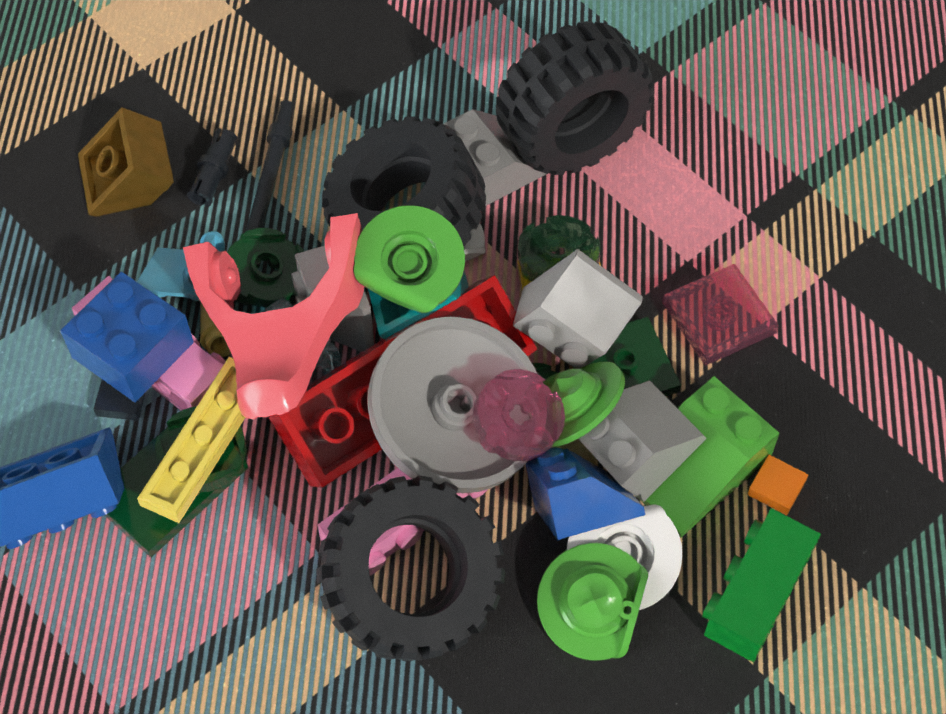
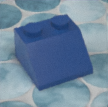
M547 448L538 452L537 457L529 459L526 463L535 510L557 540L645 515L644 506L632 493L623 488L610 473L569 449Z

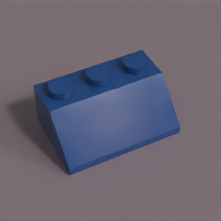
M110 427L0 467V547L6 545L7 549H13L30 541L34 534L48 530L51 534L57 533L73 525L75 519L89 514L92 518H98L116 509V504H119L125 487Z

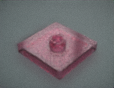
M735 264L663 296L662 303L705 366L768 338L778 331V323Z

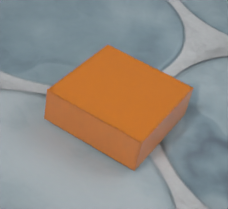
M768 455L751 484L747 495L788 515L808 478V474Z

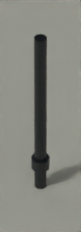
M283 100L280 102L276 120L270 125L266 139L269 146L246 231L264 227L284 148L289 146L293 132L290 124L295 105L291 101Z

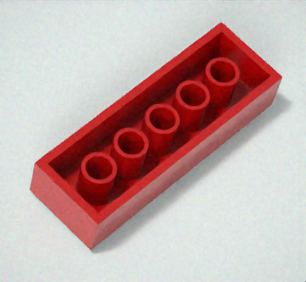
M495 275L476 281L455 301L388 338L382 339L308 385L297 407L282 415L268 416L310 487L323 488L382 450L370 423L367 400L368 388L373 370L389 344L406 329L434 318L461 317L479 321L497 329L515 342L527 356L538 350L529 336L513 326L516 310Z

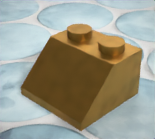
M122 107L78 153L88 214L97 217L151 205L174 183L161 122Z

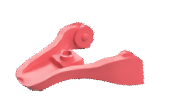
M358 213L330 217V231L326 233L324 239L329 265L328 271L308 298L293 307L255 314L233 310L234 300H237L241 292L240 275L234 259L227 251H218L209 242L183 247L188 273L196 295L213 323L224 336L234 358L237 401L242 416L248 419H256L275 414L282 415L297 407L307 390L313 371L331 334L346 315L358 308L365 287L357 281L354 275L355 251L358 238L362 232Z

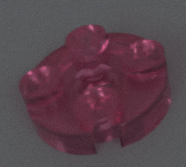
M511 369L503 371L486 383L476 397L473 407L474 426L480 436L479 440L483 449L489 453H496L508 460L529 461L544 454L552 447L553 443L563 432L565 410L556 391L552 393L549 387L543 384L544 378L528 370ZM515 405L520 406L521 413L528 414L529 420L524 421L522 425L515 423L509 415V412L514 409Z

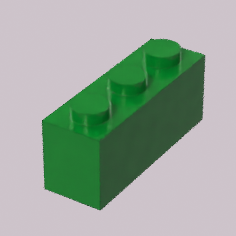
M772 508L764 522L755 519L743 542L750 546L744 558L737 555L734 556L723 577L724 580L729 582L723 595L714 592L702 616L709 620L704 636L754 663L808 563L821 533Z

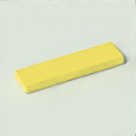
M229 357L138 496L137 500L140 506L180 523L246 418L242 416L238 406L236 369L233 358Z

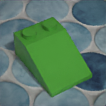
M715 376L678 408L707 439L645 502L642 501L646 506H661L675 525L680 538L759 469L768 455L772 456L779 436V432Z

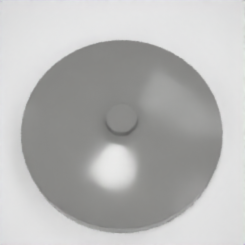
M440 317L420 322L406 329L389 344L373 370L368 388L367 400L370 423L379 445L388 458L410 478L414 479L417 476L432 477L433 483L438 485L446 481L458 487L457 493L484 491L508 480L531 458L544 430L546 417L545 396L541 381L533 364L522 349L505 334L487 324L472 319Z

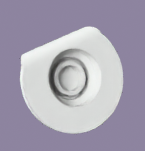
M659 505L644 506V516L570 536L567 544V550L588 543L611 545L625 551L637 563L643 565L648 571V579L639 610L657 603L670 591L677 580L682 564V545L678 531L671 519L666 515L664 509Z

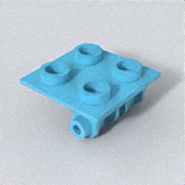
M216 231L207 232L201 237L200 243L209 242L218 251H225V242L220 233ZM157 247L137 283L158 297H186L200 301L188 273L184 250Z

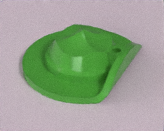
M420 206L391 208L373 218L361 232L354 257V275L360 284L381 297L405 308L427 313L446 301L458 287L465 266L464 246L454 226L439 213Z
M596 362L580 369L576 368L556 373L544 380L541 384L545 396L546 417L539 444L546 447L561 446L584 436L600 424L616 406L623 393L625 377L620 368L611 362Z
M588 543L565 551L549 565L539 585L537 605L544 630L558 647L578 658L606 660L625 656L629 649L648 579L647 569L637 563L625 551L607 544Z

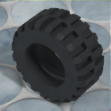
M578 22L575 27L566 25L558 28V32L553 35L548 33L541 37L537 45L533 48L528 47L521 53L522 58L517 64L513 63L507 70V79L501 81L498 89L499 96L496 97L497 121L527 165L533 167L536 171L546 174L564 175L565 171L576 173L581 171L582 167L587 165L592 167L600 163L601 158L606 155L611 156L618 150L617 147L621 143L627 142L633 136L634 129L640 127L644 122L645 112L650 111L652 95H654V80L652 79L650 69L621 32L608 24L599 22Z
M415 116L404 117V120L400 122L396 119L384 121V126L377 129L372 126L365 130L363 137L357 141L353 139L346 145V152L343 155H337L332 163L333 171L328 172L323 187L326 190H323L322 193L324 217L329 226L330 217L358 213L363 231L373 218L384 212L382 211L394 195L411 185L426 182L416 196L401 206H420L439 213L457 230L463 246L471 239L470 231L472 229L477 230L482 218L480 211H484L486 205L485 182L462 139L448 125L440 124L439 121L429 118H423L421 121L419 117Z
M405 476L391 478L385 483L372 486L350 501L328 526V535L326 539L321 541L318 555L322 556L321 566L316 569L317 583H322L324 595L320 596L324 609L331 610L335 618L332 623L340 633L346 632L352 638L351 643L362 651L370 650L375 653L376 657L387 660L399 659L402 661L442 656L443 653L457 650L467 644V638L472 634L479 633L488 623L485 618L486 614L496 610L500 600V596L495 594L496 585L504 583L505 569L497 568V557L504 555L501 541L495 543L492 541L489 531L496 527L489 515L481 519L475 511L480 504L470 495L464 498L457 495V486L446 481L440 485L434 484L432 477L417 476L414 479L406 480ZM400 525H414L426 530L440 543L448 560L449 581L443 598L433 608L418 614L401 613L386 605L376 593L369 575V556L374 543L384 532Z

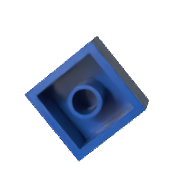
M120 272L60 330L70 355L74 360L133 402H136L194 343L186 315L123 272Z

